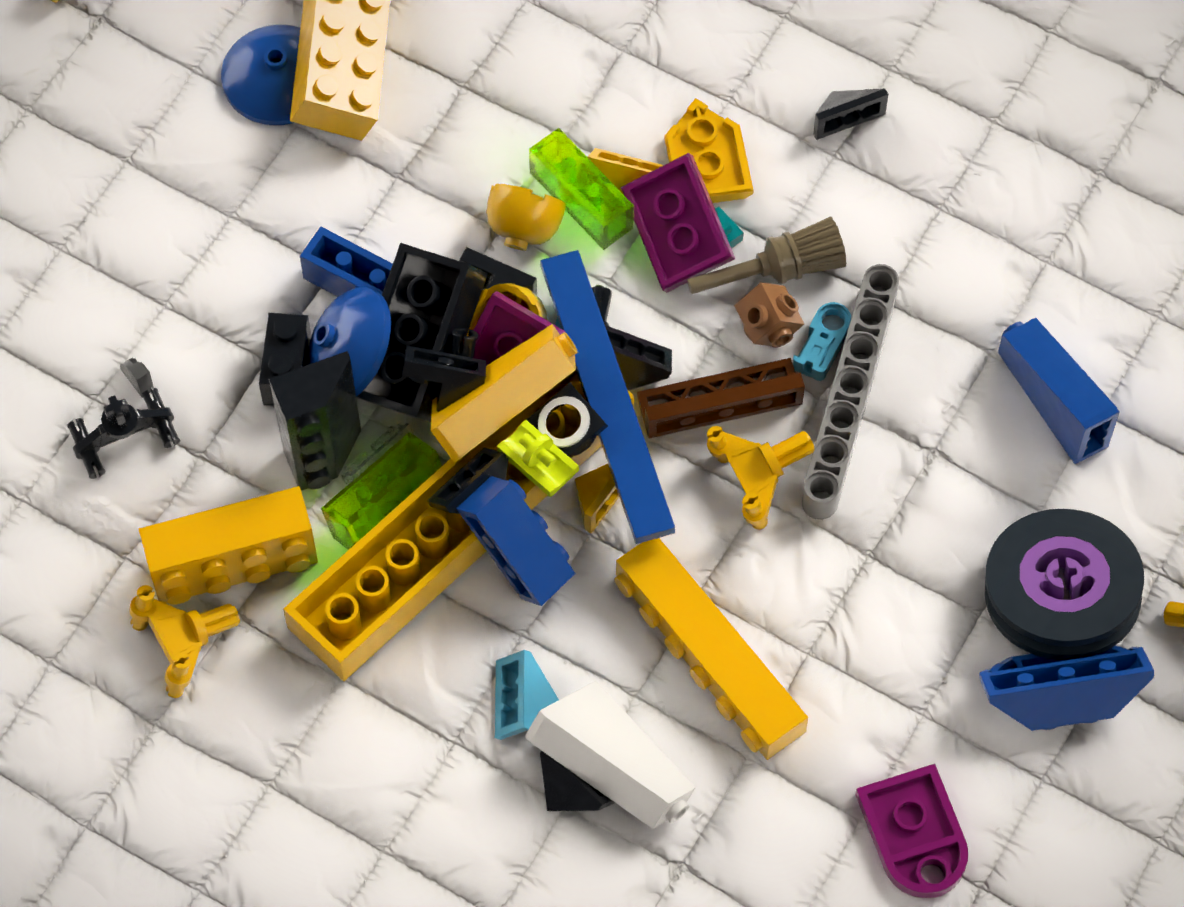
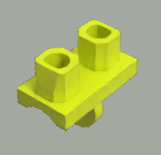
M527 420L523 421L509 438L497 446V451L505 453L508 461L550 498L579 471V465L553 443L552 438L547 434H542Z

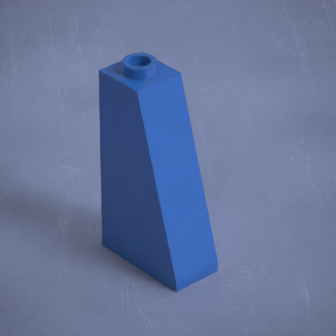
M1036 317L1024 324L1019 321L1010 325L1002 334L998 354L1072 462L1077 464L1108 448L1120 413L1115 404Z

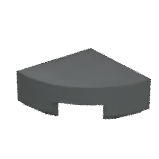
M132 357L120 364L121 371L141 398H143L142 393L148 390L151 393L150 389L154 388L150 371L142 362H137L136 358Z

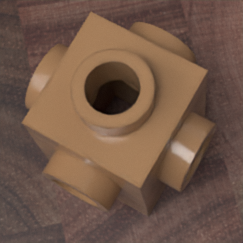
M760 282L734 305L744 324V332L753 344L775 348L784 346L793 339V334L805 325L798 312L799 307L796 300L783 285Z

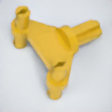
M712 426L707 431V447L712 456L718 458L719 462L730 463L746 493L742 499L744 519L752 524V527L755 529L765 528L768 524L767 517L775 487L778 483V477L784 475L782 468L815 451L810 436L805 431H802L771 447L768 442L761 445L722 431L723 429L720 426Z
M143 585L138 588L137 596L131 600L129 612L132 619L130 624H133V629L143 631L149 623L170 663L165 674V681L168 684L166 692L169 691L168 696L172 698H179L182 696L184 688L191 681L199 652L202 646L208 643V637L238 626L240 623L238 611L235 606L226 604L201 614L196 610L186 612L154 599L155 592H152L153 588Z

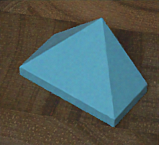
M522 650L496 660L495 738L503 740L528 731L539 711L559 700L533 655L527 650Z

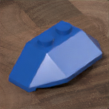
M1114 646L1096 656L1071 660L1046 659L1033 654L1013 656L995 664L990 670L980 672L979 678L990 704L1031 731L1041 729L1051 730L1060 726L1094 723L1098 720L1114 718L1154 678V669L1143 647L1126 649Z

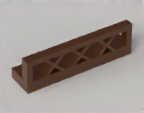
M791 358L638 391L637 400L647 435L650 439L802 405L805 385L801 372L795 373ZM785 372L786 375L778 378L765 380L767 376L771 374ZM741 382L745 384L727 389L731 383ZM702 390L706 392V394L689 397L695 391ZM659 399H664L668 401L666 403H661L652 406H649L648 403L650 401H655Z

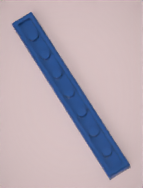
M579 250L540 260V267L561 328L571 338L578 351L575 354L576 372L586 401L608 425L598 436L635 544L674 534L675 525Z

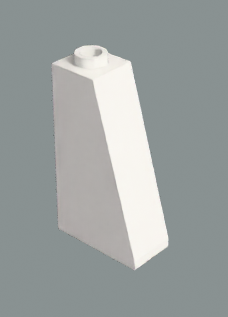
M596 680L541 709L525 735L527 740L652 829L667 820L670 823L676 822L690 807L687 801L696 787Z

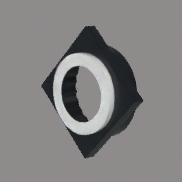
M570 382L526 419L542 434H547L552 438L553 443L570 458L587 450L594 442L596 436L608 427ZM565 404L574 406L581 415L579 429L568 438L560 439L553 437L546 428V421L549 415Z

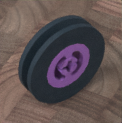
M1049 509L1032 513L1007 527L996 539L989 552L985 577V602L988 613L1002 635L1028 653L1053 660H1071L1096 656L1122 641L1131 631L1139 616L1144 587V569L1140 554L1131 539L1121 529L1100 516L1074 509ZM1059 568L1065 569L1064 584L1065 588L1070 590L1069 600H1063L1064 585L1062 579L1058 577Z

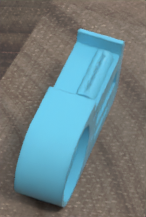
M830 302L818 309L809 326V337L799 355L793 356L795 371L801 372V374L817 381L825 379L845 342L851 322L850 311L844 305ZM828 315H836L843 320L844 326L838 330H829L824 327L822 320Z

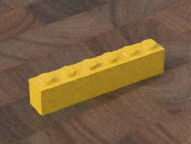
M660 538L642 542L616 560V577L614 580L618 589L626 598L632 596L640 605L639 611L641 616L651 628L657 626L666 637L664 642L671 654L677 659L682 657L691 667L689 672L695 683L702 690L708 688L717 699L715 700L716 707L726 720L731 721L733 719L742 730L741 737L751 751L756 753L759 750L764 758L768 760L806 733L809 717Z

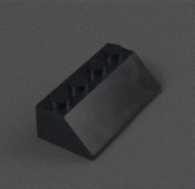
M400 243L382 294L388 304L391 316L388 348L375 377L356 397L431 423L432 400L438 395L440 383L420 384L412 381L409 377L402 376L406 345L450 354L453 338L452 331L456 328H466L465 336L467 335L488 274L470 264Z
M348 351L269 379L283 452L296 484L300 486L301 491L308 488H322L329 484L331 480L338 478L361 432L352 365Z

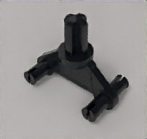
M157 388L150 389L154 400L151 399L148 390L142 393V397L148 407L145 410H135L125 399L117 400L115 395L109 397V405L104 407L102 413V424L98 425L90 434L82 418L75 419L79 431H77L73 420L67 424L75 442L73 446L77 459L83 460L90 479L97 478L93 466L96 467L99 476L106 472L97 454L101 447L128 438L150 427L157 428L165 448L172 447L168 436L171 437L174 446L180 442V438H178L172 424L174 415L169 407L164 406Z

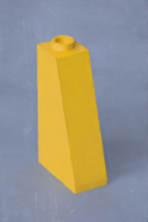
M552 324L486 366L484 384L439 412L436 411L437 397L433 399L431 432L452 461L455 462L573 373L576 370L575 354L578 353L575 344L567 333L564 332L560 335Z

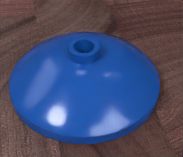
M292 25L264 26L245 34L229 49L223 61L221 81L227 100L242 116L265 125H287L294 123L290 121L300 27ZM274 59H282L280 62L277 63L270 62Z
M356 287L348 290L333 300L325 309L311 335L307 365L348 351L351 359L356 396L373 380L388 348L391 316L384 297L379 292L367 287Z

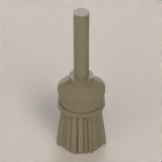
M832 216L795 233L784 232L781 236L775 238L773 236L766 238L764 252L757 253L756 259L687 279L690 293L695 294L761 274L763 277L771 275L782 285L791 279H801L803 274L846 267L845 247L839 233V228L836 226Z

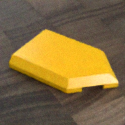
M695 98L678 123L673 125L664 135L669 162L687 153L693 155L712 203L746 199L754 193L740 125L728 117L724 119L709 110L708 105Z

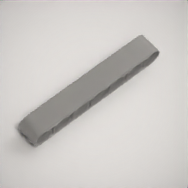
M886 264L873 265L864 274L815 443V451L812 454L804 481L802 507L804 512L814 519L823 520L829 518L837 510L895 306L899 284L897 272ZM882 286L887 291H876L872 287ZM863 320H874L878 324L867 325L863 322ZM863 353L869 358L857 359L853 354ZM853 387L859 392L850 394L845 392L843 388ZM837 421H843L847 423L849 427L838 428L835 427L832 423ZM834 456L840 461L833 464L825 462L822 458ZM816 491H824L828 493L830 497L825 499H819L814 497L812 493Z

